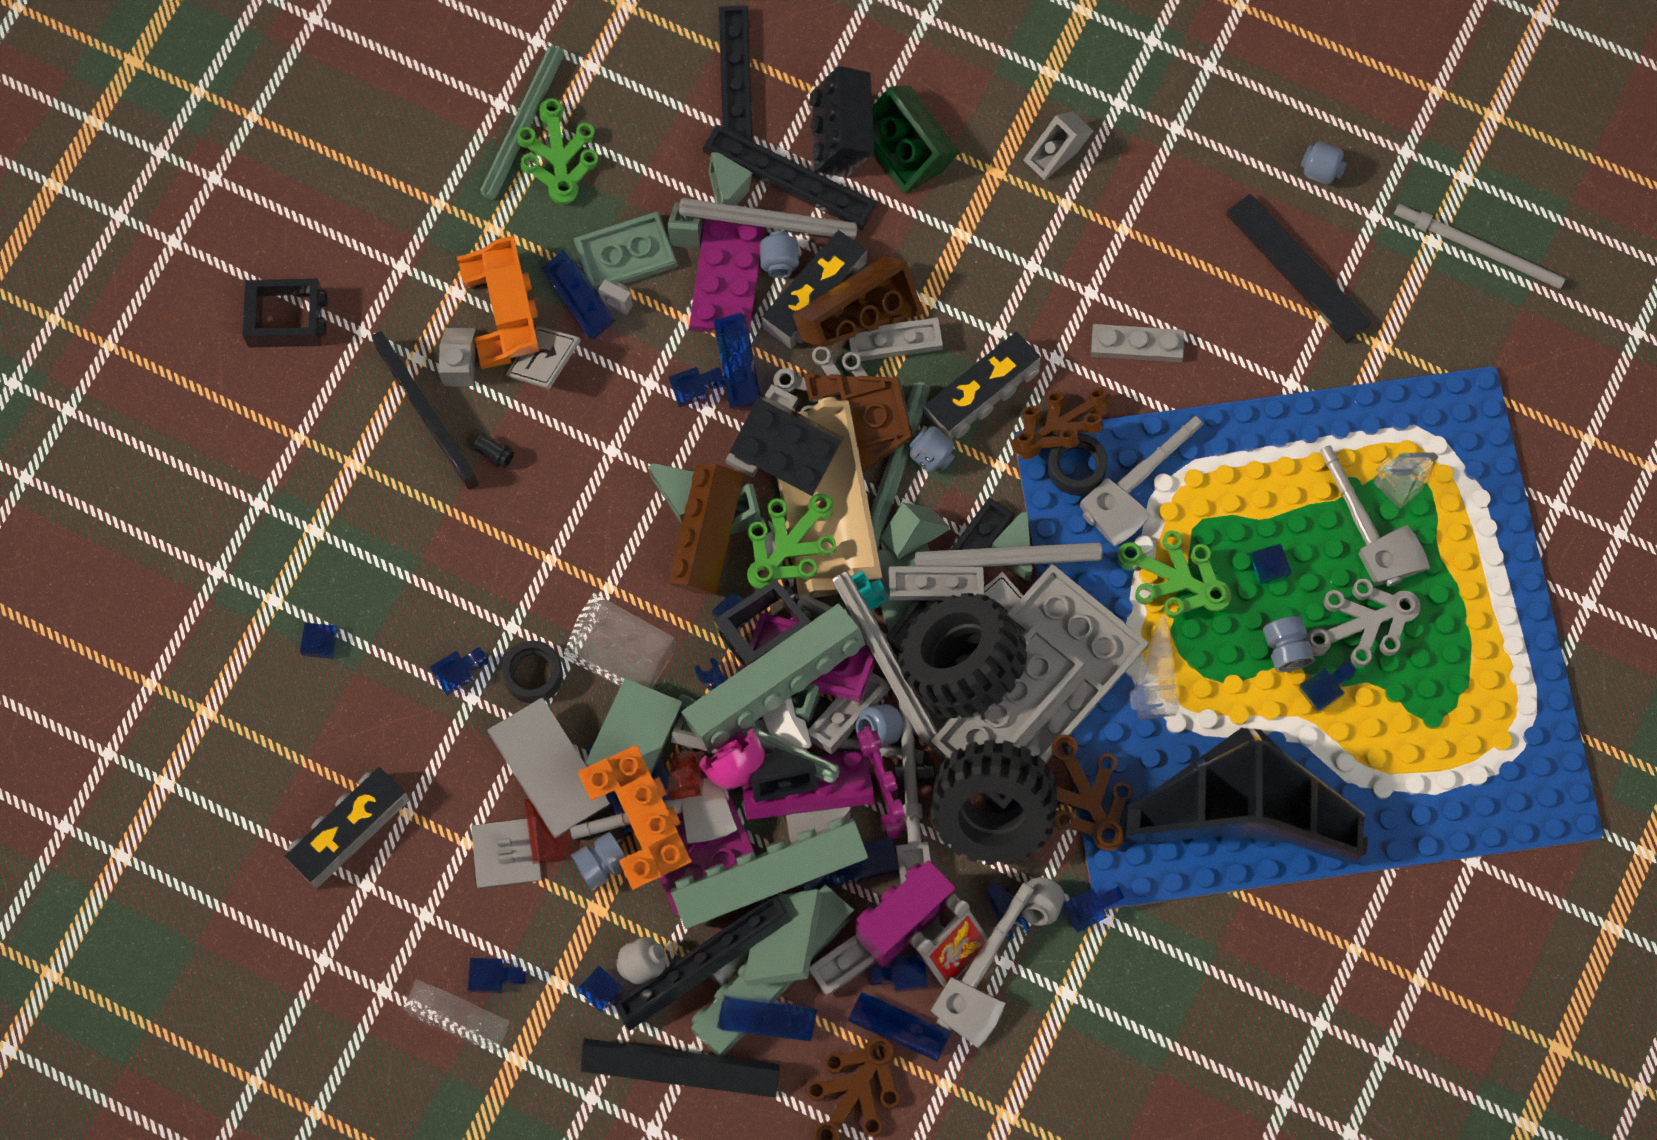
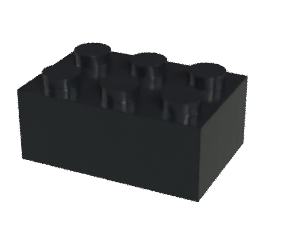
M838 65L810 94L809 103L812 106L810 130L813 133L811 156L814 160L815 172L847 178L874 154L871 74L867 71Z
M761 394L757 397L729 453L813 496L844 437Z

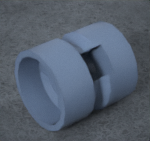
M1286 617L1276 620L1263 628L1268 647L1274 648L1271 657L1276 672L1286 673L1295 671L1315 661L1310 642L1304 641L1307 632L1302 617Z
M610 832L599 837L594 842V849L584 846L571 854L576 867L591 891L607 882L608 873L615 876L624 872L619 860L625 858V855Z

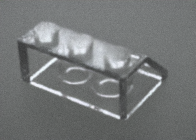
M593 593L576 620L564 651V656L621 687L624 678L652 689L675 653L677 646L675 637Z

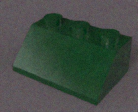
M889 86L872 106L874 154L904 194H908L942 173L960 153L911 86Z

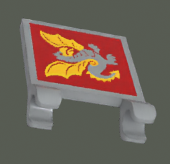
M954 893L945 901V904L956 916L931 942L917 931L909 940L944 988L951 977L958 979L966 971L989 940L970 912L968 903L964 900L961 901Z

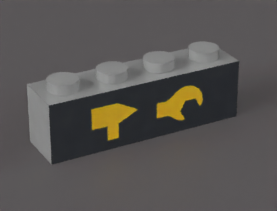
M838 230L762 316L763 329L790 349L797 342L802 343L803 341L792 314L868 266L867 250Z
M1015 331L924 405L923 417L951 440L954 437L957 439L968 432L972 422L977 418L982 420L992 412L993 405L1001 399L1003 401L1009 399L1015 393L1016 387L1020 383L1031 381L1039 373L1041 356Z
M378 767L375 771L370 770L361 777L359 786L354 791L343 794L335 803L336 808L327 816L325 814L320 816L312 824V830L304 838L299 837L290 844L285 857L317 889L405 806L410 799L405 791L382 768Z

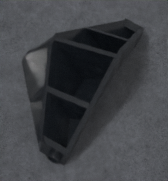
M1241 727L1154 791L1128 804L1125 818L1124 843L1142 844L1207 836L1287 842L1348 864L1357 865L1362 855L1366 856L1368 837L1363 836L1364 812L1286 755L1261 729Z

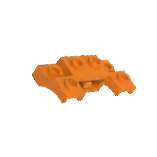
M514 236L497 239L480 250L457 256L464 288L487 283L497 331L474 338L481 369L511 363L510 358L540 352L533 318L538 317L535 300H528L527 291L532 290L528 272L522 273Z
M637 744L577 772L591 802L613 791L616 792L642 847V850L619 860L632 890L692 862L676 829V826L680 825L681 822L673 806L668 809L666 808L662 799L663 796L667 795L659 777L656 779L652 778Z

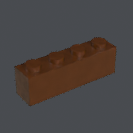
M884 255L792 315L802 341L825 347L855 337L856 334L864 331L871 332L877 330L879 326L888 323L895 324L904 321L903 318L909 316L916 317L922 315L924 311L906 261Z
M696 464L668 584L694 593L716 595L744 474L719 464Z

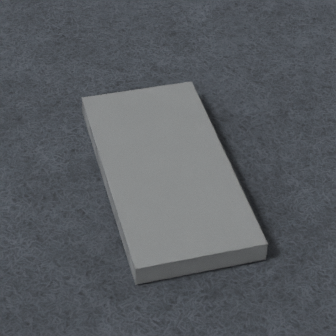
M543 697L488 729V734L554 839L569 831L570 827L581 824L610 806L605 795L591 802L577 773L586 768V765Z

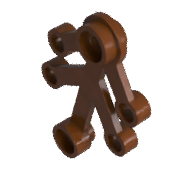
M1104 388L1093 389L1089 392L1086 402L1061 416V412L1066 406L1064 393L1055 391L1048 394L1046 400L1049 411L1045 426L1036 431L1037 424L1042 420L1041 410L1038 406L1024 408L1022 411L1025 423L1023 432L1019 433L1012 440V450L1021 459H1031L1041 452V448L1061 446L1071 448L1078 445L1080 441L1078 432L1097 433L1104 428L1101 415L1107 414L1113 409L1110 393ZM1091 413V414L1087 415V416L1084 418L1083 421L1075 422L1076 420L1080 419L1081 417L1085 416L1086 414Z
M1066 734L1056 737L1051 745V753L1055 759L1064 762L1080 793L1077 794L1059 788L1057 785V801L1089 811L1095 822L1092 823L1075 818L1070 811L1063 810L1055 817L1056 827L1061 831L1072 829L1092 836L1095 845L1101 850H1116L1121 846L1125 838L1124 828L1119 822L1125 803L1132 795L1131 786L1126 782H1119L1113 787L1112 797L1114 800L1107 817L1101 807L1110 774L1117 766L1115 756L1105 753L1099 757L1097 761L1098 772L1092 788L1075 756L1078 749L1076 740ZM1066 744L1070 752L1062 755L1058 751V746ZM1109 758L1113 762V767L1111 769L1103 768L1101 765L1102 759ZM1118 787L1127 789L1128 795L1125 798L1117 796L1116 789ZM1067 815L1071 820L1070 825L1062 826L1059 823V817ZM1104 830H1111L1114 833V839L1111 841L1105 840L1102 836Z
M875 1036L866 1042L862 1050L844 1054L830 1053L826 1056L824 1061L825 1068L831 1074L840 1073L845 1066L865 1064L857 1075L826 1082L815 1080L808 1084L807 1096L814 1102L822 1101L827 1095L847 1091L829 1121L822 1122L816 1126L813 1132L814 1140H821L820 1136L825 1131L832 1133V1140H840L839 1129L858 1099H860L864 1117L862 1125L864 1134L871 1138L880 1135L882 1122L877 1117L869 1083L876 1070L883 1090L880 1095L881 1105L891 1110L896 1108L900 1102V1095L894 1088L890 1065L896 1057V1048L889 1038ZM876 1048H883L886 1051L885 1057L882 1059L876 1058L873 1054ZM831 1058H838L841 1064L838 1068L832 1069L829 1067L828 1061ZM816 1085L823 1089V1093L818 1097L810 1093L811 1088ZM887 1093H892L896 1096V1102L887 1104L884 1101V1096ZM868 1122H877L879 1125L878 1130L873 1133L869 1132L866 1129Z

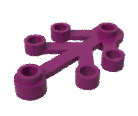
M865 726L863 731L856 734L864 757H869L872 767L875 766V781L880 794L883 793L888 814L881 816V821L888 840L901 837V833L906 831L903 818L906 816L900 799L893 801L890 792L898 790L892 771L885 773L883 768V759L879 750L882 748L878 732L877 730L871 731L869 726Z

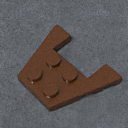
M804 374L809 401L812 403L823 398L841 395L842 401H849L862 472L914 439L899 378Z

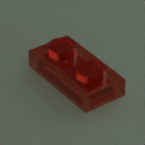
M686 750L672 755L667 788L670 800L702 796L705 773L699 763L705 756L704 750Z

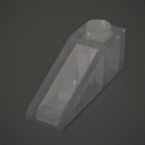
M1434 452L1400 453L1393 460L1388 457L1377 467L1378 475L1374 484L1401 509L1423 489L1439 457Z
M1160 616L1134 691H1130L1131 709L1137 710L1138 719L1176 716L1179 709L1167 616Z
M417 979L403 1007V1011L413 1019L497 1053L511 1023L460 997Z

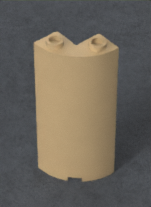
M835 397L820 399L818 404L808 412L797 413L841 435L844 439L815 494L824 493L831 497L833 500L832 515L827 520H817L799 543L816 542L822 536L829 535L836 541V550L833 555L828 557L820 554L792 557L793 566L799 565L800 561L806 558L814 560L817 564V572L814 578L810 580L796 578L799 598L804 593L813 598L837 595L838 590L833 583V579L843 572H849L852 577L863 571L869 581L883 579L849 401H836ZM777 478L780 497L787 505L784 518L788 535L808 512L809 500L812 496ZM818 501L815 503V505L820 509L825 508L827 506V504L824 501ZM824 542L821 544V547L824 550H830L832 545L829 542ZM809 565L801 568L805 573L813 571V568Z

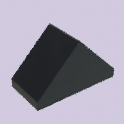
M778 747L768 755L759 769L751 775L755 803L818 790L815 763Z

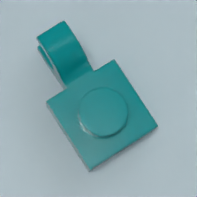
M863 571L851 577L859 588V592L870 611L889 601V592L880 579L869 581Z

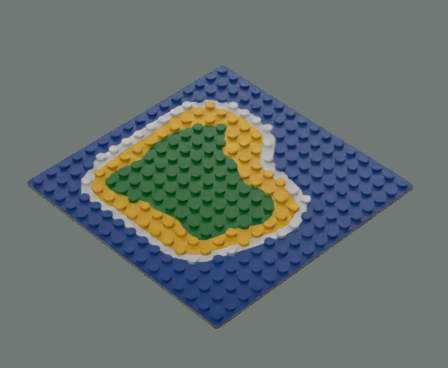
M1483 367L1102 419L1104 428L1097 433H1078L1092 436L1103 445L1107 454V471L1103 481L1109 478L1115 484L1139 463L1152 455L1157 450V447H1161L1182 428V425H1185L1194 416L1198 417L1203 423V426L1192 437H1189L1168 456V459L1163 460L1146 479L1129 493L1150 513V516L1136 533L1116 547L1103 536L1095 525H1090L1083 518L1082 514L1084 511L1080 508V503L1088 494L1069 495L1060 491L1052 483L1048 474V460L1052 447L1041 448V452L1031 459H1021L1017 456L1032 546L1101 543L1103 557L1100 561L1035 564L1038 579L1053 564L1149 643L1148 648L1070 735L1077 742L1078 749L1075 756L1092 788L1098 772L1097 761L1099 757L1109 753L1114 755L1117 760V766L1110 774L1101 803L1106 816L1108 817L1114 800L1112 797L1113 787L1119 782L1128 783L1132 788V795L1125 803L1119 822L1125 832L1128 804L1154 791L1241 727L1261 729L1286 755L1365 814L1363 836L1368 837L1366 856L1362 855L1357 865L1348 864L1287 842L1224 836H1207L1142 844L1124 843L1123 841L1116 850L1104 851L1095 845L1092 836L1082 833L1091 892L1096 910L1103 911L1597 841L1603 836L1498 371L1495 367ZM1022 430V431H1017V432L1015 433V435H1014V438H1015L1019 433L1023 432V430ZM1331 445L1337 458L1340 459L1339 462L1352 487L1355 488L1354 491L1367 511L1380 538L1408 525L1422 545L1430 569L1403 578L1401 582L1391 587H1388L1387 584L1375 587L1359 556L1360 550L1367 545L1320 453L1323 447ZM1071 449L1062 454L1059 467L1066 477L1073 480H1084L1093 475L1096 469V461L1089 452L1083 449ZM1171 530L1177 531L1182 536L1181 549L1191 576L1203 582L1198 565L1191 560V552L1194 546L1204 544L1210 549L1209 561L1216 580L1224 582L1231 590V601L1221 611H1210L1203 606L1184 612L1178 618H1169L1164 613V605L1169 598L1177 597L1183 600L1197 594L1185 589L1153 599L1150 604H1140L1135 598L1139 585L1147 583L1153 586L1168 580L1139 566L1133 570L1123 569L1117 562L1119 548L1128 542L1135 543L1140 546L1143 554L1174 568L1170 554L1163 547L1162 541L1166 532ZM1174 537L1167 538V542L1170 545L1178 543ZM1133 550L1125 551V555L1128 558L1136 556ZM1203 551L1195 552L1196 557L1199 559L1206 557ZM1367 579L1372 583L1373 588L1392 595L1399 591H1409L1419 599L1421 605L1420 612L1414 620L1405 622L1399 638L1400 648L1396 654L1387 656L1380 650V642L1384 636L1388 635L1393 620L1390 619L1380 624L1370 650L1372 654L1371 660L1365 667H1357L1351 661V655L1360 643L1363 630L1331 643L1327 653L1322 656H1314L1315 661L1304 668L1286 673L1276 672L1271 657L1274 648L1268 647L1263 628L1266 625L1286 617L1300 616L1303 619L1308 634L1316 628L1327 631L1357 619L1340 611L1333 612L1326 609L1324 598L1329 591L1337 590L1343 594L1344 599L1375 611L1386 606L1370 599L1359 600L1355 598L1352 589L1357 580ZM1364 585L1357 587L1360 593L1365 594L1368 592ZM1142 590L1139 592L1140 596L1143 598H1149L1151 596L1150 592L1147 590ZM1210 592L1212 598H1221L1220 592ZM1328 598L1332 605L1339 604L1338 598ZM1405 601L1399 603L1402 609H1410L1409 603ZM1170 604L1168 609L1172 612L1179 611V606ZM1321 636L1313 637L1316 644H1324V639ZM1392 641L1385 642L1386 648L1395 649V644ZM1356 653V658L1358 660H1367V657L1364 653ZM1066 745V746H1067V752L1069 753V752H1070V749H1069L1068 745ZM1104 758L1101 761V765L1105 769H1111L1113 762L1109 758ZM1073 782L1074 793L1080 794ZM1118 787L1116 794L1120 798H1125L1128 795V791L1124 787ZM1077 808L1079 819L1095 823L1089 811ZM1107 829L1102 832L1105 840L1111 841L1114 839V833L1111 830Z

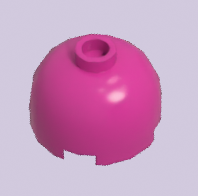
M753 729L747 732L748 736H745L741 731L731 737L726 744L717 747L716 754L710 760L707 756L702 758L699 763L700 767L713 784L724 789L741 787L742 790L752 786L751 775L759 769L765 760L764 748Z

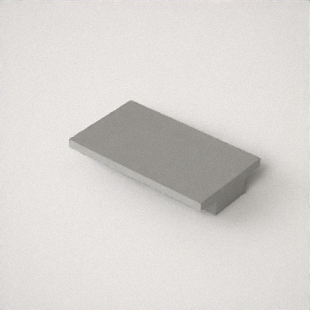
M1051 564L1008 613L1021 630L1027 644L1026 664L1022 665L1024 671L1021 678L1015 681L1016 687L1011 693L1007 692L1002 697L1004 700L998 705L994 703L988 707V711L982 714L975 712L972 717L961 718L958 715L957 718H949L944 715H938L925 706L924 708L936 727L938 734L931 741L924 744L945 760L950 758L951 753L959 748L966 750V745L974 742H977L978 745L984 744V740H995V743H1003L1005 740L1013 742L1015 747L1020 748L1022 745L1030 749L1032 756L1037 754L1046 764L1053 756L1051 745L1054 739L1064 734L1071 735L1148 648L1149 643L1061 570ZM913 727L914 735H915L918 739H920L919 736H918V734H917V732L915 731V729H914V727ZM983 793L1003 811L1014 800L1001 793Z

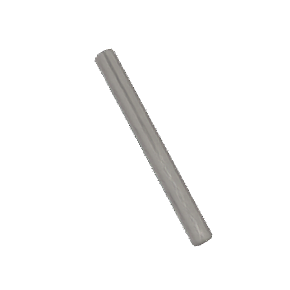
M682 198L679 204V213L683 216L832 237L840 230L852 240L855 239L857 233V225L852 222Z
M1101 543L925 551L915 553V566L986 567L1100 561L1103 557Z
M849 572L837 575L833 579L836 589L855 623L860 628L866 643L920 740L923 743L931 741L938 734V731L921 700L904 680L899 661L860 594L858 587Z

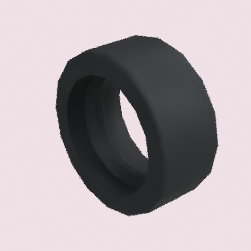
M1078 433L1080 440L1078 445L1071 448L1063 446L1052 447L1049 454L1048 474L1050 479L1060 491L1069 495L1091 493L1103 482L1107 471V454L1103 445L1096 438L1084 433ZM1071 449H1083L1089 452L1096 461V469L1093 475L1084 480H1073L1066 477L1059 467L1062 454Z
M535 640L521 642L512 647L504 657L501 668L503 681L510 694L519 701L532 704L542 697L546 701L553 697L561 687L563 669L560 658L555 650L546 643ZM539 655L550 664V679L540 688L525 689L515 680V666L519 660L526 656Z

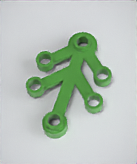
M551 98L543 101L539 110L541 121L548 125L551 149L535 138V132L530 127L519 129L517 142L520 146L529 148L554 167L555 176L539 166V159L535 154H525L521 159L522 171L526 174H532L547 185L549 196L555 203L566 205L576 199L578 194L577 183L589 170L597 166L598 154L591 149L584 150L580 156V163L567 175L566 164L584 144L593 140L594 128L589 123L578 125L575 137L563 149L560 121L562 120L564 109L558 100ZM548 107H553V108H556L557 110L554 111V112H551V111H549L547 108H548ZM585 130L588 131L590 135L583 136L580 132ZM526 134L529 135L531 139L524 140L521 138V136ZM591 157L594 161L589 163L584 158ZM532 161L535 165L529 167L525 162ZM565 186L568 188V190L561 191L558 187Z
M824 493L813 495L809 500L808 512L788 535L784 518L787 511L786 503L782 499H773L769 502L768 515L772 518L776 550L767 559L764 542L767 537V527L762 522L752 523L749 527L748 535L753 542L755 562L750 565L747 573L748 581L752 587L760 590L775 579L777 581L792 578L810 580L815 577L817 564L812 559H803L797 566H780L785 558L819 554L828 557L834 554L836 541L829 535L822 536L816 542L799 543L817 520L824 521L832 515L833 500L830 496ZM818 501H824L827 504V506L825 508L820 509L815 505V503ZM779 505L783 508V511L775 513L772 511V507ZM760 528L764 533L761 536H755L752 531ZM824 542L831 543L832 548L830 550H824L821 547V544ZM809 565L813 568V571L805 573L801 568ZM760 570H766L769 576L761 578L757 573Z
M1171 530L1166 532L1162 541L1163 547L1170 554L1174 568L1143 554L1140 546L1135 543L1128 542L1119 548L1117 562L1123 569L1133 570L1139 566L1168 580L1153 586L1147 583L1139 585L1135 598L1140 604L1147 605L1153 599L1185 589L1197 594L1183 600L1177 597L1169 598L1164 605V613L1169 618H1178L1184 612L1203 606L1210 611H1221L1231 601V590L1224 582L1216 580L1209 561L1211 552L1209 547L1204 544L1194 546L1191 552V560L1198 565L1203 582L1191 576L1181 549L1182 536L1177 531ZM1174 537L1178 543L1170 545L1167 542V538ZM1133 550L1136 556L1128 558L1125 555V551ZM1203 551L1206 557L1199 559L1196 557L1195 552ZM1142 590H1147L1150 592L1151 596L1149 598H1143L1140 596L1139 592ZM1210 592H1220L1221 598H1212ZM1168 605H1178L1179 611H1170L1168 609Z

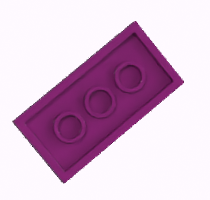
M705 219L689 323L690 331L750 337L760 268V242L764 239L765 227Z
M761 613L749 645L755 651L797 623L793 620ZM866 643V645L860 648L855 655L849 656L838 663L827 674H823L812 681L810 685L818 686L820 693L861 703L876 663V659L868 644Z
M862 751L819 756L840 767V774L834 783H829L817 777L818 790L756 803L753 797L752 786L743 790L746 820L874 804L868 757H864Z

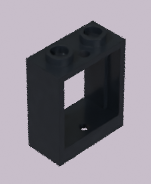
M318 278L245 280L243 338L248 348L321 346V335H326L327 330L326 318L322 317V308L327 307L328 304L327 290L322 289ZM310 295L308 327L262 328L263 296Z
M775 579L715 618L714 624L718 636L745 668L814 619L806 608L801 610L796 604L797 598L788 586L783 588ZM779 601L797 624L754 651L736 628Z

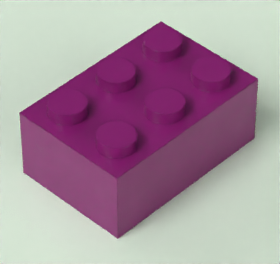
M929 860L922 866L920 863H916L905 874L907 880L898 888L896 885L891 886L881 896L883 902L874 910L869 907L856 920L859 923L856 926V940L883 968L910 943V938L917 931L921 933L948 908L945 901L953 893L955 894L956 888Z

